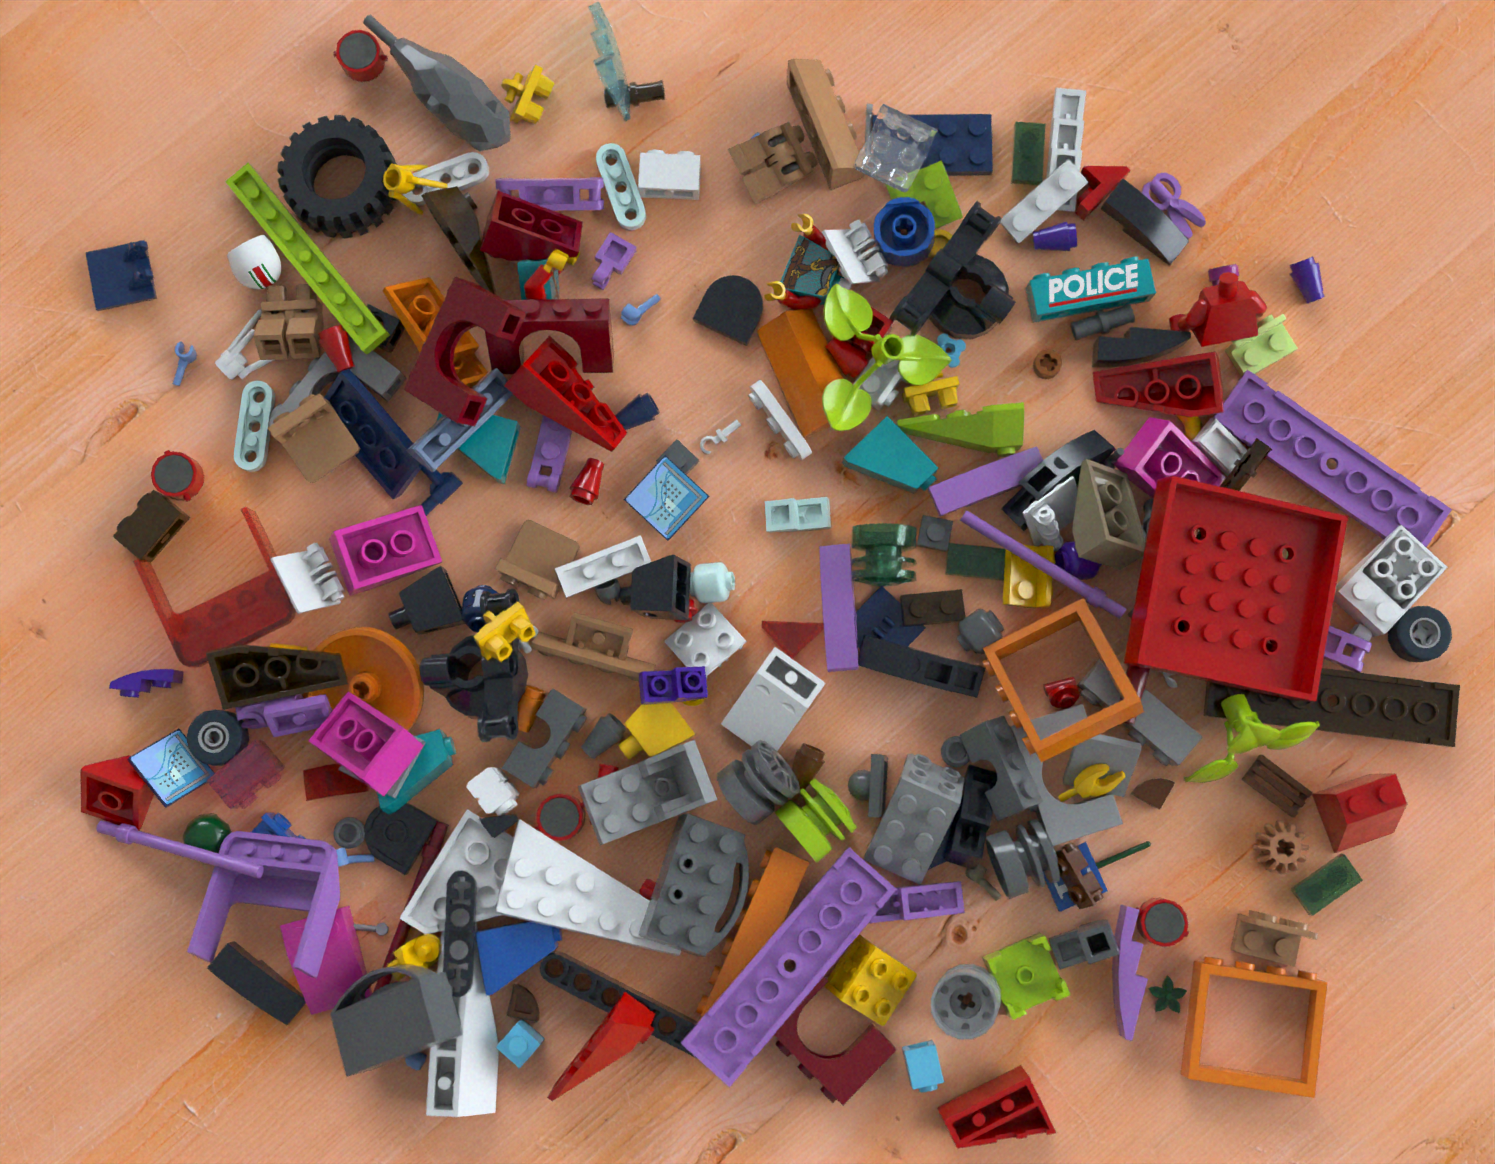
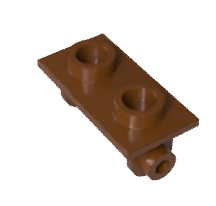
M1070 842L1061 847V850L1055 851L1059 874L1068 889V896L1079 909L1095 906V902L1104 898L1101 893L1103 889L1092 871L1084 875L1081 874L1080 870L1087 867L1088 863L1079 847L1074 846Z

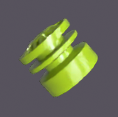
M814 778L809 784L817 793L816 796L812 798L802 788L800 794L806 803L802 808L789 799L774 813L817 863L832 850L826 838L829 833L843 841L845 837L837 826L842 823L851 833L857 829V826L852 820L850 811L830 788Z

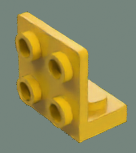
M859 934L828 977L829 982L824 987L845 1004L879 1025L884 1026L917 977V973Z

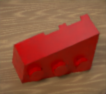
M1021 1065L937 1107L957 1149L997 1143V1140L1014 1137L1016 1139L1027 1138V1135L1057 1133L1029 1075Z

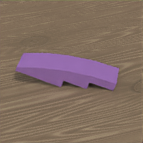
M1036 446L930 486L928 491L941 517L965 506L969 507L990 497H996L1020 487L1019 481L1041 463L1043 459Z
M850 543L819 546L828 672L859 670L857 614L855 611Z
M961 881L895 887L897 890L882 908L876 912L869 923L965 913Z
M1121 904L1114 936L1120 952L1119 955L1113 956L1112 962L1113 1000L1119 1035L1132 1041L1148 978L1136 974L1144 945L1132 940L1139 909Z

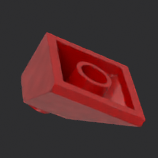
M127 755L83 766L80 770L81 812L117 825L122 823L137 827V830L140 831L154 793L128 762L127 759L131 756Z

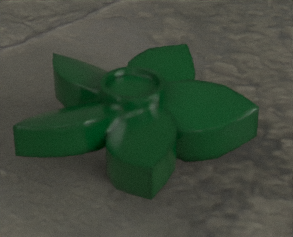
M1168 975L1163 981L1162 988L1157 986L1148 988L1151 994L1158 998L1155 1003V1012L1162 1011L1168 1006L1172 1011L1180 1013V1004L1176 999L1183 997L1187 990L1182 988L1173 989V982Z

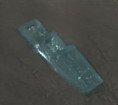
M598 1L588 6L594 25L597 28L596 31L591 33L596 51L600 56L593 60L599 79L626 122L630 119V94L625 66L611 24Z

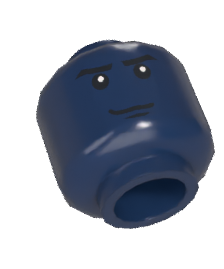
M479 585L476 588H472L463 597L461 617L463 622L474 632H479V629L484 626L480 609L481 594L485 591H489L491 594L498 593L487 585Z

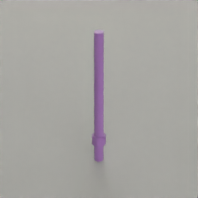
M966 510L962 516L961 522L1085 597L1088 604L1095 608L1099 606L1119 619L1124 614L1126 608L1105 596L1106 592L1097 586L1092 588Z
M103 820L97 824V832L113 836L118 842L125 844L137 843L255 878H260L264 872V867L261 865L137 830V827L122 823L117 825Z

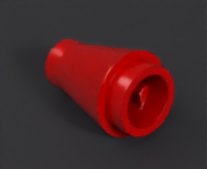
M336 325L318 333L321 339L318 343L338 373L355 367L348 333L343 330L342 325Z
M833 337L825 346L844 375L848 374L852 379L870 362L865 357L866 353L847 341H840Z
M594 458L587 459L586 464L570 486L571 499L584 505H592L594 500L598 499L602 471L605 466L603 462Z

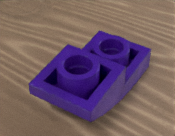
M705 666L675 667L673 670L642 671L638 674L641 705L691 701L708 697Z
M173 669L139 671L110 682L109 688L120 690L119 696L139 698V692L150 693L151 683L152 687L171 688L172 683L182 684L184 671Z

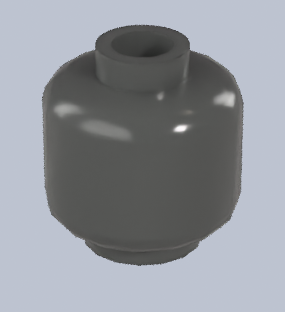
M977 609L959 622L958 628L961 634L957 636V639L966 652L972 649L975 653L982 655L984 654V647L1002 639L1001 632L1004 631V627L991 610L986 612L983 609Z

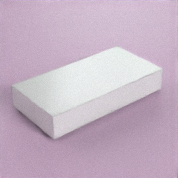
M1210 418L1192 440L1226 476L1236 466L1233 463L1237 459L1240 460L1247 452V449L1216 418Z

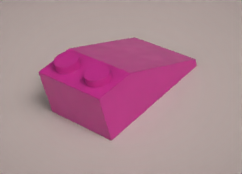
M1152 417L1147 419L1124 450V454L1114 463V466L1119 471L1128 474L1129 480L1153 499L1157 480L1161 478L1177 476L1220 486L1226 477L1171 421Z
M422 505L336 530L329 538L349 596L383 586L442 563Z
M349 691L308 740L382 796L386 795L424 747L404 727Z
M350 906L339 908L336 911L317 978L310 977L293 967L307 918L280 926L288 959L311 1015L333 1009L346 990L367 974ZM371 987L365 992L366 998L372 994Z

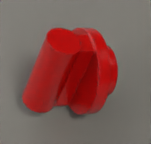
M1074 677L1043 684L1045 694L1048 696L1051 705L1055 708H1069L1075 704L1080 696Z

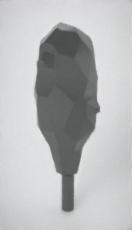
M368 15L364 19L363 24L390 47V54L411 82L417 98L455 136L469 143L478 151L498 148L510 142L509 111L490 91L482 79L478 78L449 55L428 50L406 38L397 39L372 15Z

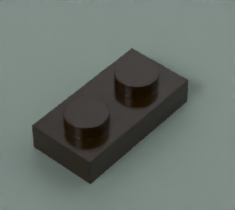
M962 589L900 596L903 627L960 622L965 618Z

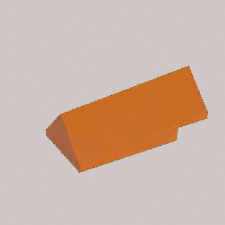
M430 277L386 286L382 290L420 353L434 324V319L445 299ZM466 331L459 339L455 348L454 368L458 378L465 385L472 388L488 372L474 354L480 347L471 333Z
M813 310L784 311L756 332L788 407L794 415L803 438L830 428L822 407V394L830 382L844 378L835 359L825 348L827 341Z

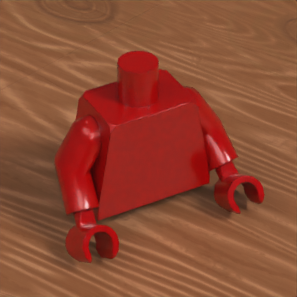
M1226 272L1219 276V285L1205 287L1200 291L1198 301L1195 302L1187 315L1177 314L1169 318L1170 330L1185 332L1192 330L1201 347L1258 336L1257 317L1263 316L1267 306L1256 291L1249 290L1245 282L1238 281L1236 274Z

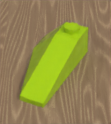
M1024 402L982 407L983 410L978 411L977 414L971 415L970 412L965 410H958L947 414L946 419H940V415L932 414L899 419L896 425L907 435L985 453H997L998 457H1007L1016 454L1015 451H1019L1023 446L1025 408Z

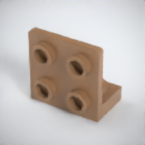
M1249 910L1248 916L1238 914L1230 950L1295 967L1301 936L1316 940L1317 933L1308 931V924L1280 918L1278 924V917Z

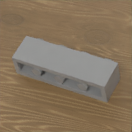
M1099 659L1077 686L1083 690L1080 694L1092 705L1098 703L1105 709L1119 702L1120 694L1102 661ZM1145 689L1141 698L1144 713L1136 716L1135 724L1123 725L1130 730L1128 735L1135 742L1141 743V746L1147 744L1154 750L1152 755L1165 766L1168 764L1178 766L1201 740L1202 736Z

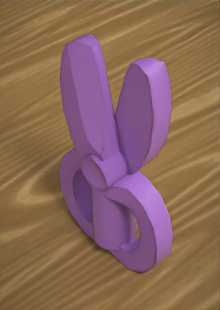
M1158 173L1152 182H1148L1143 186L1141 193L1161 211L1167 209L1168 218L1187 239L1191 238L1193 234L1185 218L1199 227L1205 225V218L1195 206L1185 200L1178 199L1181 194V186L1172 175ZM1160 181L1167 182L1172 187L1174 194L1172 195ZM1149 190H1151L1157 196V198L1162 202V204H1158L1152 200V198L1149 195Z

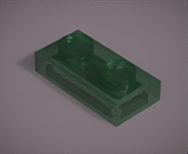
M1015 122L1011 183L1039 185L1042 183L1045 124Z
M949 543L945 575L1004 581L1006 549Z
M1339 854L1292 887L1291 891L1308 915L1313 916L1359 884L1363 879L1346 855Z

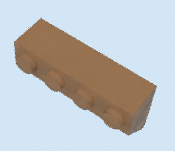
M788 60L787 86L829 189L833 190L862 179L865 167L868 165L864 151L862 149L858 150L854 142L856 133L852 123H846L843 115L845 113V106L841 96H835L832 89L834 80L830 70L824 69L821 60Z

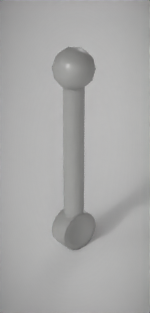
M867 104L864 153L868 164L873 161V157L870 154L873 104Z
M379 923L377 926L354 924L355 930L376 932L381 936L388 933V926L385 923Z

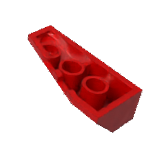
M549 335L504 386L527 407L612 452L626 436V430L608 405L599 402L591 391L594 388L589 379L583 380L575 368L578 363L573 356Z
M1215 351L1092 372L1096 402L1192 418L1224 413L1219 356Z
M624 992L556 1081L547 1098L554 1101L631 1052L638 1042L644 1044L654 1031V1028L650 1025L656 1014Z

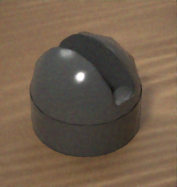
M617 579L595 587L598 598L604 604H611L610 599L613 598L616 602L619 601L621 587Z

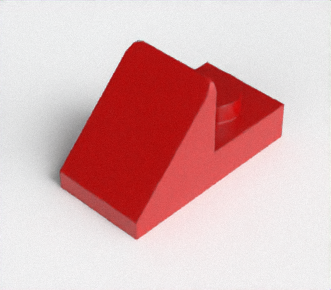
M1084 166L1080 173L1088 181L1087 185L1089 188L1078 198L1077 201L1080 204L1075 213L1084 221L1113 192L1123 178L1126 179L1131 170L1127 166Z

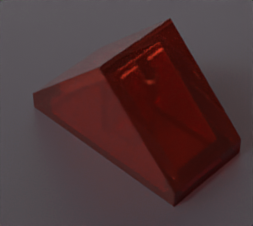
M762 621L761 630L783 653L794 659L823 632L824 623Z
M340 764L324 765L303 770L306 801L368 792L369 787L367 784L338 770Z

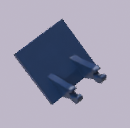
M145 240L85 252L97 311L157 299L153 280L154 276L148 254V244Z

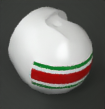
M265 235L254 237L227 254L235 278L242 285L250 289H266L268 286H272L281 275L280 258L274 245Z

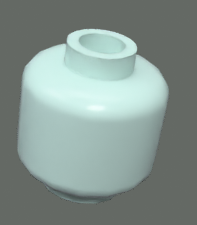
M722 562L698 564L695 566L694 571L690 572V594L692 597L695 596L700 603L723 602L728 599L730 590L735 589L734 573L728 572L726 565Z

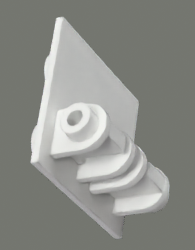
M856 220L849 225L851 229L822 231L828 250L835 255L841 266L840 272L850 284L881 281L880 277L888 273L886 268L888 264L882 253L878 252V246L865 252L866 249L875 243L874 239H869L872 235L865 223Z
M1073 476L1065 482L1056 485L1051 492L1040 500L1031 503L1023 511L1034 546L1041 544L1044 546L1050 545L1054 547V551H1058L1062 547L1063 538L1060 535V530L1074 520L1078 489Z
M318 543L309 545L307 547L308 551L271 558L277 575L297 614L340 604V600L344 598L343 592L345 590L338 577H335L337 575L336 572L326 573L333 566L331 563L324 564L329 559L324 548L319 547Z
M708 603L692 617V621L683 624L664 642L686 667L705 666L707 679V676L717 667L720 668L724 661L727 662L733 653L738 649L741 650L747 641L712 603Z

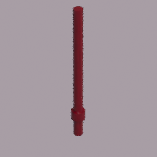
M437 821L429 844L425 843L421 853L423 860L405 908L442 850L440 847L449 826L446 823ZM401 919L382 968H386L388 964L396 959L393 952L405 944L411 925ZM389 974L379 979L373 993L377 989L390 984L393 975Z

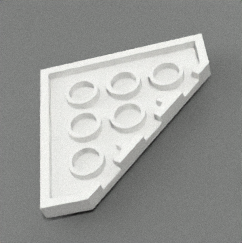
M467 809L403 911L400 919L424 934L444 931L447 882L449 877L458 871L468 872L476 880L475 922L501 916V914H497L495 911L514 837L506 832H502L496 838H492L479 821L481 817ZM460 877V881L453 885V888L459 890V900L453 898L452 905L457 903L470 905L471 899L464 900V890L470 889L471 885L465 882L464 877ZM461 908L454 911L452 914L453 924L456 927L466 925L469 922L467 910Z

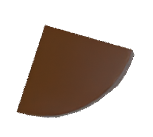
M1160 778L1150 779L1135 787L1131 794L1160 810L1175 782Z
M515 983L507 1016L538 1022L539 1007L535 997L527 988Z

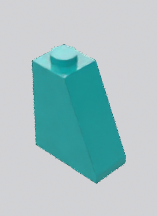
M440 412L438 414L437 421L443 416V414H441ZM492 415L458 450L498 483L505 485L521 426L515 420Z
M888 416L846 454L842 460V464L846 468L913 494L920 488L926 491L937 480L934 474L937 472L938 467Z
M441 729L416 736L426 743L396 798L387 794L382 796L377 792L381 810L387 814L396 812L454 765L452 755L456 754V750L451 736L447 737Z

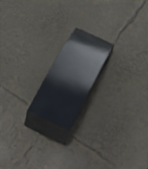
M1124 178L1101 207L1102 211L1124 226L1123 232L1169 266L1189 242L1177 226L1152 201Z
M1130 327L1124 334V338L1099 336L1093 344L1092 367L1112 368L1151 361L1183 346L1191 338V332Z
M969 764L964 776L961 802L951 826L945 861L975 870L983 857L986 832L990 828L993 812L985 792L996 785L997 773Z
M235 941L227 943L207 967L209 971L241 996L286 1025H289L306 1004L303 994L264 961L255 959Z

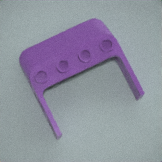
M243 831L230 833L223 840L219 854L261 865L264 867L263 875L260 878H255L214 866L187 952L206 962L211 963L214 960L229 909L235 903L307 911L309 914L293 967L310 977L317 978L340 900L337 851L333 846L321 840Z

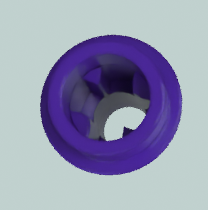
M1066 221L1033 232L1034 249L1070 251V248H1076L1077 233L1075 223L1068 224Z
M1313 256L1290 265L1292 271L1290 276L1307 304L1325 297L1319 262L1316 263Z

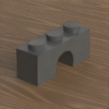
M552 688L536 713L550 727L549 741L543 747L533 749L523 742H518L502 769L532 788H537L539 784L544 786L554 771L550 767L556 757L562 759L570 746V743L567 742L569 736L573 731L578 733L584 725L587 717L583 714L587 709Z
M1005 716L985 721L960 734L972 763L985 759L991 762L996 769L997 783L992 789L986 791L985 794L997 821L1016 815L1043 802Z

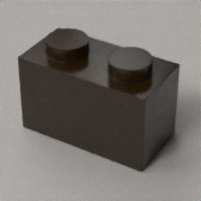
M155 490L145 494L138 501V508L131 516L125 517L118 524V531L113 535L119 543L138 559L147 563H151L190 519L185 512L166 496Z

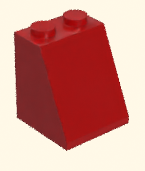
M1396 773L1368 774L1312 794L1334 853L1394 833L1407 806V801Z

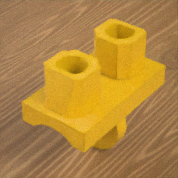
M535 64L533 70L529 72L524 86L521 84L524 76L516 72L513 80L503 79L501 87L507 91L504 100L508 103H513L515 96L519 97L511 114V121L518 123L522 119L526 122L537 124L540 120L544 107L530 101L533 93L547 99L555 84L541 74L544 68Z
M942 371L934 379L942 378ZM958 375L936 381L932 380L924 385L904 388V393H902L903 402H908L913 416L930 412L927 398L932 396H938L941 409L955 407L958 404L957 389L960 385Z
M516 602L497 616L487 611L483 615L487 624L479 629V632L473 638L480 647L482 656L487 661L494 657L502 662L511 655L512 648L510 643L518 638L522 642H527L535 636L536 632L524 607L519 602Z
M423 933L394 951L393 954L396 956V959L388 964L387 967L415 965L426 969L439 960L442 944L440 939L433 934ZM399 972L392 973L397 981L406 976V974Z

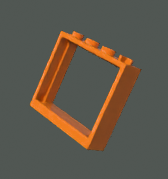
M1084 598L983 648L987 659L982 662L990 677L997 676L1000 684L995 686L1003 703L1010 702L1014 710L1008 713L1016 729L1023 727L1027 736L1022 738L1029 754L1031 755L1036 752L1040 762L1046 761L1144 713L1141 700ZM1079 621L1123 700L1040 740L999 660Z
M1205 957L1204 962L1194 960L1180 1074L1192 1080L1315 1098L1328 982L1317 979V973L1298 970V974L1295 976L1286 974L1285 968L1267 966L1266 971L1255 970V964L1235 961V966L1223 965L1224 959ZM1210 974L1310 989L1300 1079L1199 1064Z

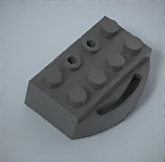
M689 813L679 815L638 935L695 956L705 957L709 951L716 947L734 926L745 902L749 881L748 855L744 842L745 834ZM736 863H739L740 880L736 902L726 923L717 933L714 929L729 901L733 886L734 868Z
M397 965L380 968L364 975L346 990L330 1014L346 1077L375 1070L463 1035L460 1027L461 1020L455 1009L452 987L448 983L446 972L435 973L415 965ZM399 972L411 977L410 981L387 984L377 989L368 998L365 997V992L376 981L386 975Z

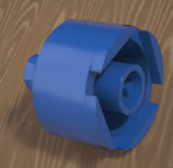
M900 197L890 200L874 220L875 246L879 248L878 252L882 253L888 264L899 267L913 266L927 259L934 244L935 222L931 211L914 198ZM907 229L908 235H902L901 230Z

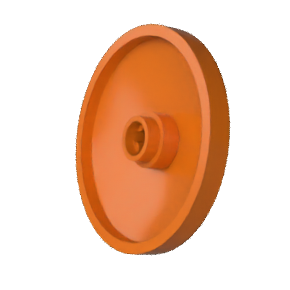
M354 627L329 636L313 650L340 653L348 684L303 693V699L326 694L330 706L334 710L349 691L404 727L408 732L411 730L423 707L424 684L421 680L417 661L403 643L394 636L378 629Z

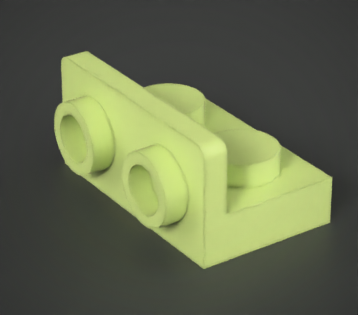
M1272 314L1257 323L1258 336L1234 340L1225 349L1226 354L1240 376L1247 369L1256 374L1298 349L1282 324L1286 320L1284 314L1275 319Z

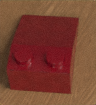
M497 190L486 220L480 251L487 253L493 258H502L508 261L548 259L554 250L567 254L568 258L577 257L583 221Z

